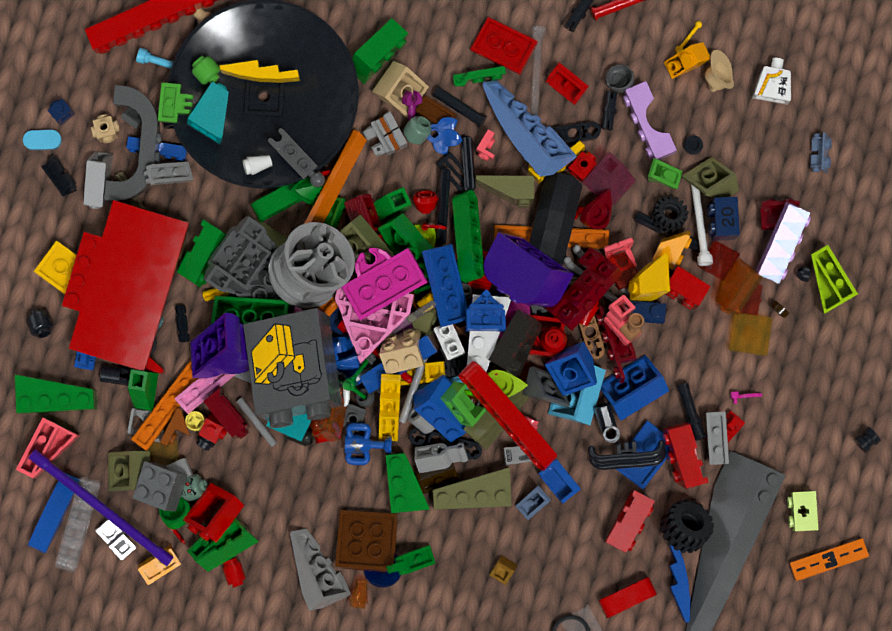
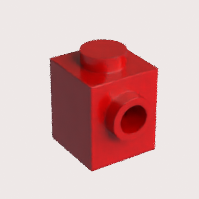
M213 413L206 418L199 432V436L215 444L220 439L223 440L227 434L226 429Z

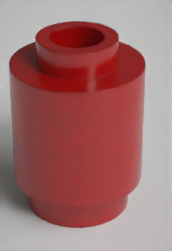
M237 558L224 562L222 570L227 584H232L233 588L243 585V580L246 579L241 562H238Z

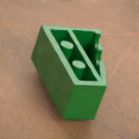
M392 18L353 55L352 60L357 78L364 85L381 69L386 61L388 62L394 56L397 49L401 50L407 43L408 32Z
M205 220L201 223L203 229L199 237L195 235L193 239L195 245L192 251H187L177 271L178 274L199 288L207 283L203 279L205 271L210 266L208 260L225 237L221 230Z
M406 454L386 455L391 513L430 510Z
M236 517L217 543L210 539L206 541L200 537L187 552L196 563L209 572L259 541L243 522Z

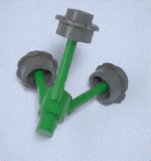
M373 353L360 363L361 366L352 377L346 378L344 372L337 370L339 388L355 392L357 394L356 400L361 407H369L375 399L374 393L369 394L366 389L359 391L356 388V378L364 368L371 369L377 364L376 356Z

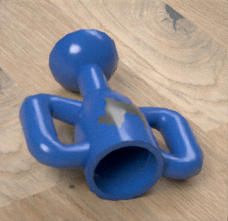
M348 424L345 434L346 462L350 465L368 464L370 461L369 450L371 448L384 449L387 454L391 455L392 436L386 437L384 441H371V428L368 424ZM352 430L365 431L364 436L353 434ZM352 454H364V458L351 457Z

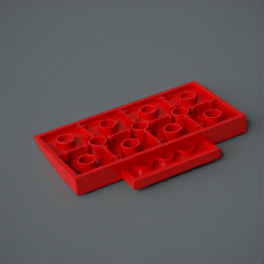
M113 200L103 236L100 237L87 232L83 233L63 299V307L79 311L69 349L141 371L146 370L189 223Z

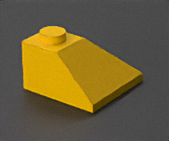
M664 254L645 265L629 281L630 300L652 302L670 291L668 254Z

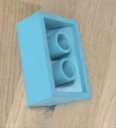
M594 365L597 384L566 395L570 403L569 407L551 404L548 414L573 422L591 425L594 414L593 407L597 404L606 370Z

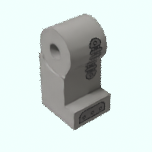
M519 446L503 448L505 466L532 462Z

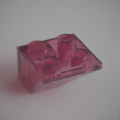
M609 152L582 183L597 197L610 189L613 206L636 180L624 164Z

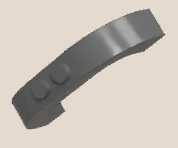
M115 85L113 104L116 107H127L136 110L142 120L137 171L126 181H106L104 200L125 202L140 196L150 186V183H146V179L149 177L144 176L143 172L147 171V166L160 163L161 153L158 152V144L162 143V133H160L158 113L153 103L136 89Z

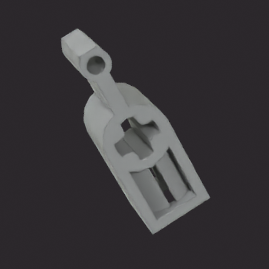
M438 443L415 447L414 460L419 473L448 468L454 462L468 461V455L464 443L448 447L446 444Z

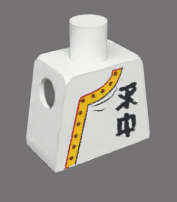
M772 58L771 67H763L752 96L753 99L788 105L791 101V71L782 69L783 59Z

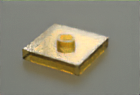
M734 312L729 351L767 356L772 318Z

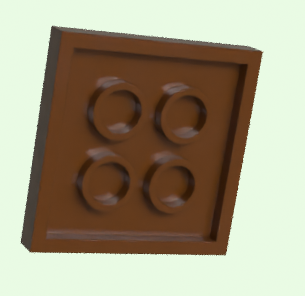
M340 510L335 568L388 572L386 566L394 564L398 514Z

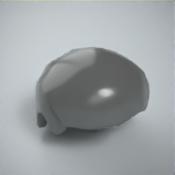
M615 65L609 69L606 75L608 87L612 91L623 93L626 89L631 88L635 81L634 72L628 65Z

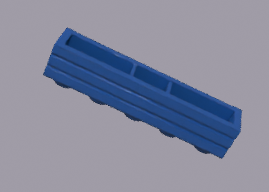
M128 136L127 150L131 153L139 152L141 139ZM163 142L158 144V152L165 159L176 158L177 161L186 160L188 152L183 146Z

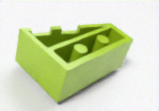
M829 245L811 254L824 314L858 295Z

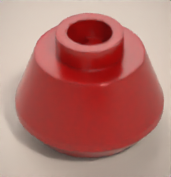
M422 190L416 192L412 200L420 213L428 214L435 209L438 196L433 191Z
M553 326L543 331L541 345L546 351L557 353L566 346L567 336L561 328Z

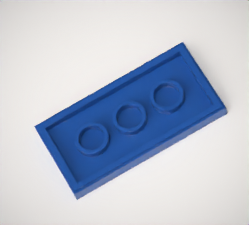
M452 244L422 251L440 326L444 327L466 321V310L468 307Z

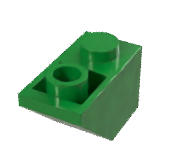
M404 187L374 202L380 222L412 208Z
M131 369L128 390L134 408L153 411L159 373Z

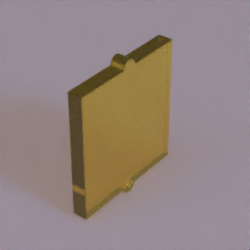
M177 438L174 444H170L168 448L161 445L160 442L154 441L148 449L151 462L167 466L179 460Z

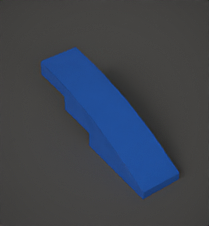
M428 335L419 340V348L423 360L438 352ZM382 363L359 377L369 394L381 388V374H386ZM411 369L404 370V371H400V372H396V373H392V374H394V375H402L403 373L408 372V371L411 370Z
M65 473L80 485V479ZM59 481L28 543V546L45 554L60 528L63 517L75 494Z
M671 545L669 548L675 563L668 566L676 583L670 585L669 588L683 621L687 623L690 622L688 577L681 551H676Z

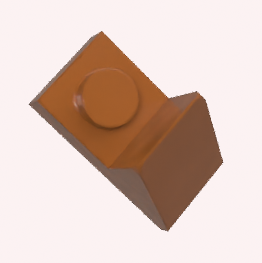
M179 408L176 409L160 441V444L167 448L170 444H174L178 436L175 434L176 431L190 437L182 411Z

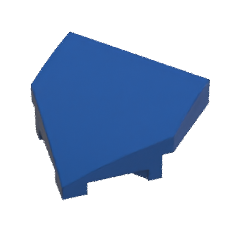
M487 289L466 310V331L505 332L504 305L498 303Z

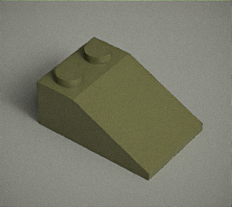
M476 175V186L512 204H518L517 207L527 208L533 204L534 176Z

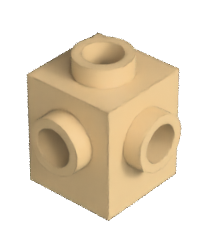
M107 114L100 115L96 120H93L92 134L94 138L97 137L100 143H110L114 139L119 138L118 132L120 127L118 121L114 120L112 116ZM107 126L106 130H101V127Z

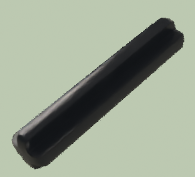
M463 137L461 143L464 186L466 191H474L476 182L473 140L471 137Z

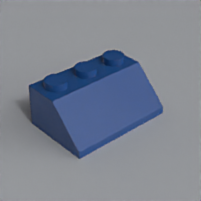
M646 355L623 368L625 375L624 383L620 384L618 378L615 379L614 375L602 382L600 389L606 401L610 402L613 412L620 421L669 392L662 374Z
M442 375L413 394L414 410L446 439L453 442L466 433L463 430L466 426L459 423L440 399L452 384L447 377Z

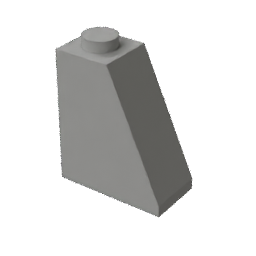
M94 151L87 160L83 205L99 209L106 203V200H104L106 181H110L113 153Z

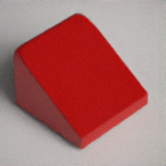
M149 356L146 371L165 374L166 371Z

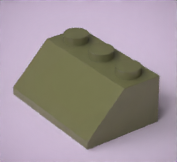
M361 215L340 231L352 247L355 262L359 255L364 252L367 263L373 264L375 256L369 252V248H381L392 257L395 256ZM354 267V271H353V274H352V275H353L355 278H357L358 276H357V274H356L355 267Z

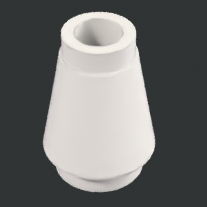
M270 155L247 157V159L242 160L246 175H254L272 166Z

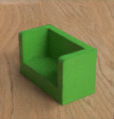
M454 381L440 399L461 425L473 427L486 410L484 407L475 406L464 392L467 388L465 383Z

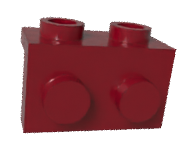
M768 199L761 202L759 208L761 230H774L785 203L788 202L799 207L800 201H795L794 199H786L784 201Z

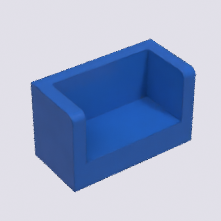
M557 459L545 471L538 473L562 504L581 490Z

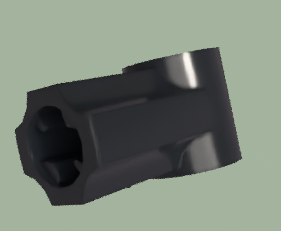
M610 402L597 404L593 408L599 425V433L607 442H616L620 437V431L617 428ZM613 428L612 435L606 436V431Z

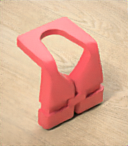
M631 237L604 247L606 259L616 266L617 264L612 255L619 251H625L628 264L624 268L618 267L622 273L637 266L631 251L634 243Z

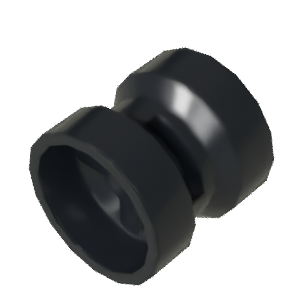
M867 427L864 430V434L857 435L854 438V442L864 453H867L871 450L872 445H877L881 442V439L871 427Z

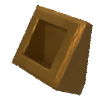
M501 555L489 575L506 585L515 572L517 564Z

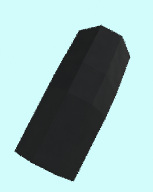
M555 173L545 176L529 243L563 266L582 184L574 176Z

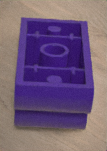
M224 313L190 342L192 378H212L220 374H240L250 371L244 326L240 324L239 317L234 314Z

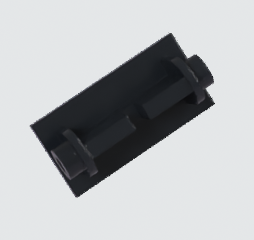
M54 156L49 159V163L41 166L63 197L77 191L76 181L72 179L68 172L64 173L65 168L59 158L56 159Z

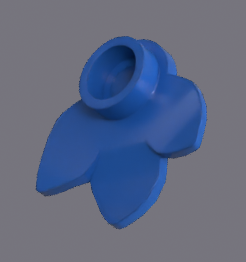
M445 117L440 119L437 124H431L432 131L436 130L438 136L433 137L430 134L427 140L433 143V147L438 153L447 155L448 146H456L462 142L461 136L453 130L457 124V119Z

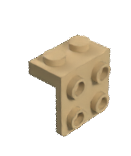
M408 329L400 334L392 333L382 342L379 355L386 374L424 366V360L419 348L421 335L419 329Z

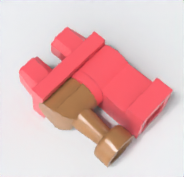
M622 295L609 306L608 309L610 311L604 318V322L618 336L619 340L627 346L641 335L642 330L640 328L644 324V318L639 313H633L635 306L625 295Z

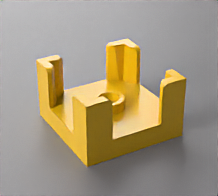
M56 241L33 272L65 294L77 255Z

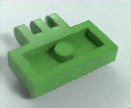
M161 83L158 122L178 123L179 114L190 115L192 113V110H186L185 107H192L193 103L185 102V99L193 100L194 96L181 94V84Z

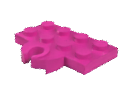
M369 248V252L375 256L373 264L367 263L364 252L359 255L355 262V271L358 277L346 283L342 289L360 320L365 319L428 283L410 248L393 257L381 248Z

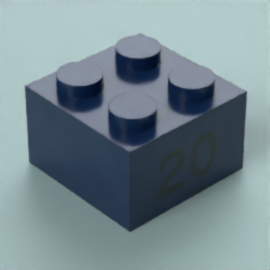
M738 197L714 198L709 206H707V216L711 217V223L708 225V235L712 236V241L735 240L740 235Z

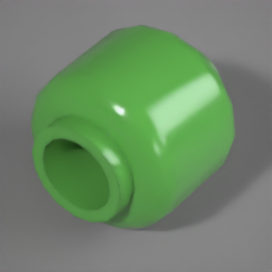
M201 56L192 64V73L202 84L215 83L220 78L218 76L220 67L211 57Z

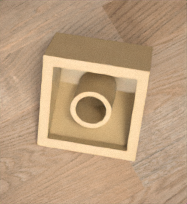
M393 61L372 92L383 102L408 118V106L402 104L404 94L407 91L412 92L413 99V90L423 96L429 86L407 66Z

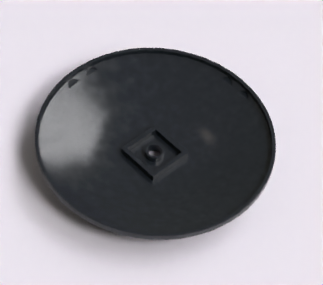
M250 0L236 3L215 12L202 21L188 35L178 50L171 67L168 83L181 84V94L194 96L193 100L185 99V102L193 103L192 107H185L186 110L193 111L210 86V83L202 84L192 73V64L201 56L211 57L219 67L220 65L258 60L260 67L278 65L279 72L298 70L300 81L276 83L240 79L223 74L220 70L218 74L220 78L215 83L224 85L229 92L222 142L220 144L189 126L187 119L190 115L179 114L178 123H172L177 137L189 155L201 167L221 180L242 187L256 189L283 187L303 180L268 143L269 138L276 142L281 141L280 128L318 166L314 170L315 172L326 166L337 155L349 137L355 122L359 102V85L354 62L343 40L335 30L307 9L278 0ZM263 92L270 94V99L266 102H262L259 99L260 94ZM270 155L271 167L254 175H246L242 160L247 159V157Z

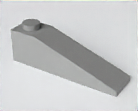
M307 528L290 532L301 591L309 611L327 607L350 596L351 593L344 577L340 572L337 573L331 566L332 561L329 557L325 558L320 551V545Z

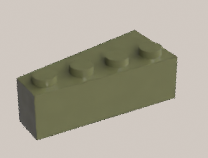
M510 467L433 490L434 510L511 507Z

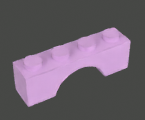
M645 81L626 89L623 101L626 107L629 106L632 111L630 114L631 119L640 129L638 135L641 141H645L647 145L645 150L649 159L661 160L675 154L677 150L670 134L654 130L647 122L646 109L654 99L647 82Z

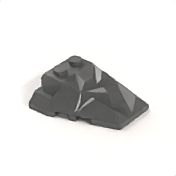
M246 216L237 226L230 228L209 258L208 264L210 266L205 271L203 280L219 291L232 293L236 296L279 300L280 296L273 289L268 274L269 261L277 249V245L270 239L262 225L251 217Z

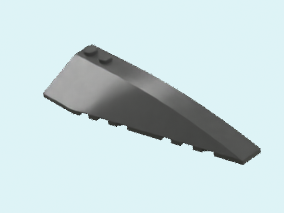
M732 451L728 454L729 464L723 465L713 487L709 516H712L713 520L711 522L714 523V531L701 549L690 606V622H687L686 631H712L786 476Z

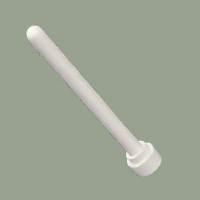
M691 185L700 247L697 261L699 266H707L713 264V257L707 249L700 191Z

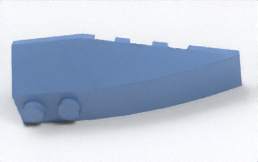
M488 81L482 84L490 105L507 136L521 153L524 160L533 167L540 177L555 174L576 158L575 153L550 126L546 128L540 123L542 120L537 115L533 117L527 111L528 107L523 103L515 101L513 99L515 96L498 81Z

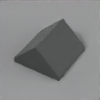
M534 366L529 369L526 381L528 386L524 388L523 395L548 404L563 407L570 406L567 396L562 395L549 372Z

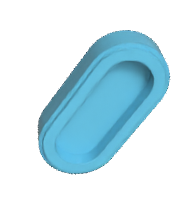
M32 130L25 133L23 143L30 150H55L60 147L62 137L55 130Z

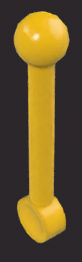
M701 21L695 23V27L683 43L676 47L675 51L677 54L683 50V47L697 29L702 27Z

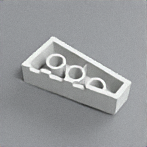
M473 294L472 303L475 302L481 295ZM492 296L498 303L504 305L503 309L506 316L511 301L509 297ZM470 331L467 365L471 361H475L487 372L500 332Z

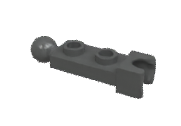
M282 128L279 129V133L282 136L281 141L276 142L272 138L268 139V143L303 180L309 176L312 186H323L325 183L324 175L314 171L318 166Z

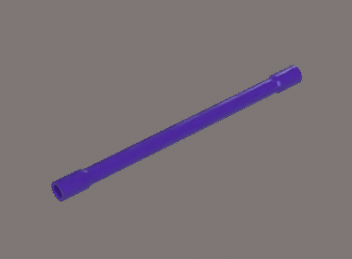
M35 449L28 459L41 469L47 471L148 550L166 567L174 558L172 555L157 546L52 464L39 451Z

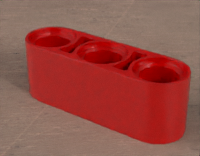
M648 576L598 601L606 618H609L657 595V592Z

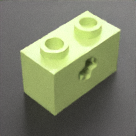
M816 491L791 492L790 497H787V506L791 508V516L788 517L789 528H792V531L819 530ZM800 506H802L803 509H806V513L803 514V517L802 514H798V509H801Z

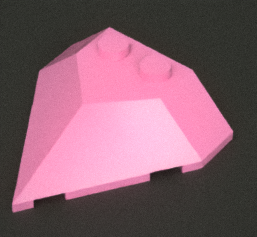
M343 289L337 290L335 300L339 306L360 363L410 315L414 294L408 293L365 319L360 320Z

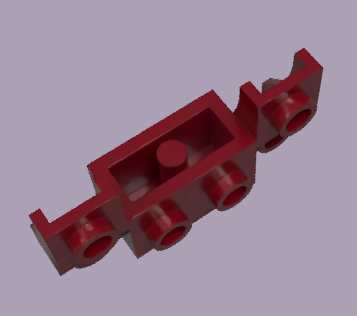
M591 247L578 260L586 270L556 305L543 307L571 331L574 330L622 275V271L616 265L605 259L602 254Z

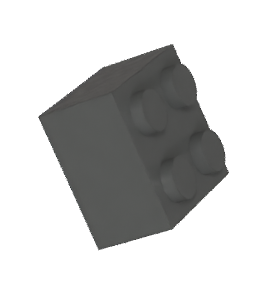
M144 461L133 499L164 511H176L188 474L156 462Z

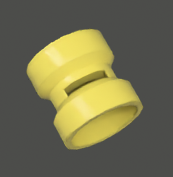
M193 411L186 416L185 422L189 429L200 431L206 417L200 412Z

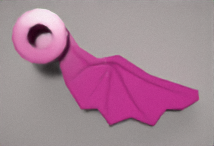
M730 392L734 404H738L737 399L762 397V393L739 395V392Z

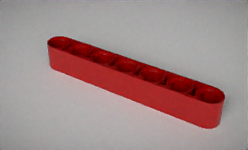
M471 361L458 374L460 380L467 385L472 394L534 465L540 470L545 471L557 458L556 452L485 370L475 361Z

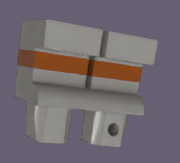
M391 112L371 122V126L363 131L367 141L375 137L378 138L380 143L371 147L376 157L385 153L388 156L407 147V142Z

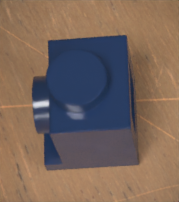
M57 99L52 102L47 110L60 126L75 115L63 99Z

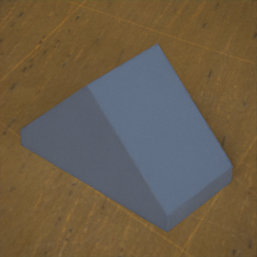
M537 486L516 505V508L529 520L547 505L551 499Z

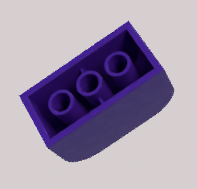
M498 232L484 261L485 275L491 283L497 286L496 290L503 294H508L510 296L509 299L515 303H523L530 306L552 307L556 305L562 298L574 275L522 237Z

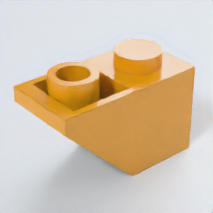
M704 42L690 45L666 60L664 64L671 79H674L703 65L710 60V55Z
M687 230L663 238L652 260L668 254L669 268L673 270L675 265L679 266L684 257L681 255L683 249H688L692 241L689 238L691 232Z

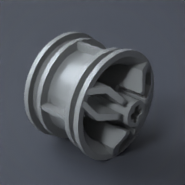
M319 222L302 224L294 229L286 242L280 245L272 254L268 266L271 285L285 302L294 307L302 309L318 308L326 304L333 297L336 290L342 288L350 280L355 267L354 252L345 236L334 227Z

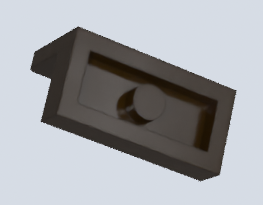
M453 463L448 468L419 473L417 466L414 465L423 494L459 481Z

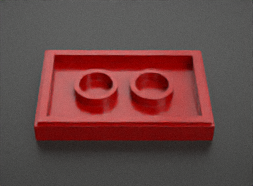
M488 17L470 50L521 75L538 41Z

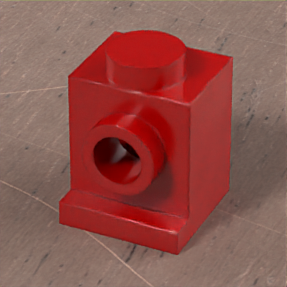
M582 151L568 167L567 171L582 183L596 167V157L590 152L584 153ZM585 161L587 167H581L580 163Z

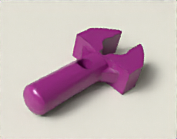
M413 90V99L412 92L409 91L402 98V104L408 106V122L415 117L416 106L422 103V96L415 90Z

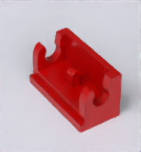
M560 62L545 81L574 106L589 88L586 83Z

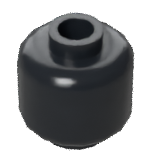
M34 309L26 318V324L31 335L37 338H45L52 333L54 323L48 311Z

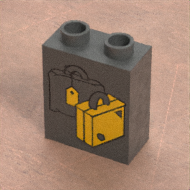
M315 308L243 324L256 416L268 422L270 421L271 428H282L294 424L293 416L307 414L308 420H321L331 416V408L342 406L330 318L327 314Z

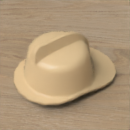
M714 50L710 57L711 65L705 72L709 89L712 92L724 88L732 89L734 82L731 63L722 51Z

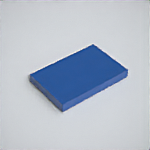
M646 421L632 440L636 441L637 452L656 450L658 441L663 440L664 433L649 421ZM632 441L629 444V448H632ZM665 445L666 457L659 465L616 470L644 490L668 458V445Z

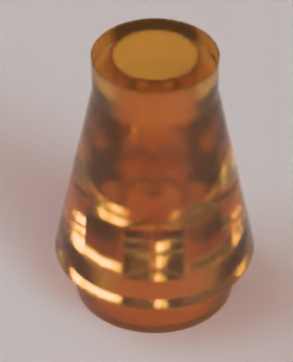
M356 579V584L349 599L350 607L365 609L368 604V581Z

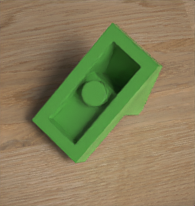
M653 158L648 180L649 182L661 183L672 189H678L683 171Z

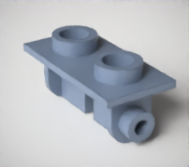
M823 132V137L822 134H814V137H812L811 151L818 152V155H811L812 172H820L821 169L823 172L828 173V168L831 167L829 149L832 147V140L825 132Z

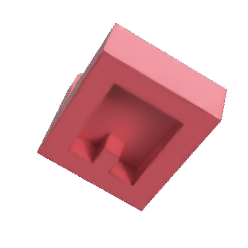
M489 129L476 149V152L479 153L478 157L485 161H493L495 158L494 154L487 151V148L491 149L496 141L494 139L495 133Z

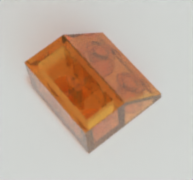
M342 397V406L331 408L330 417L313 420L311 426L313 437L330 442L341 439L347 406L344 407V399Z

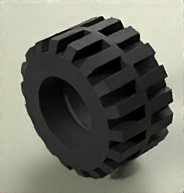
M689 499L679 500L662 517L660 526H662L660 531L664 534L662 537L676 551L681 550L682 553H686V551L688 553L696 552L713 534L714 523L711 522L713 520L712 516L708 515L709 511L705 510L703 505H698L694 500L691 502Z

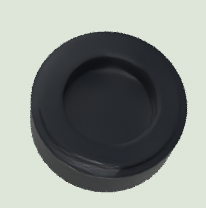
M695 135L689 136L684 142V150L689 155H697L703 148V141Z

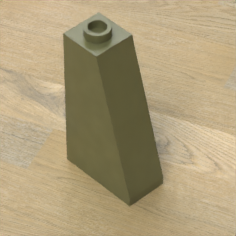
M524 389L509 397L518 410L530 398L523 395ZM486 410L473 427L466 426L463 430L475 442L487 450L504 429Z

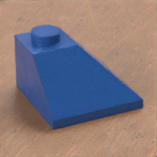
M584 341L567 347L545 363L546 368L563 396L597 384L593 357Z

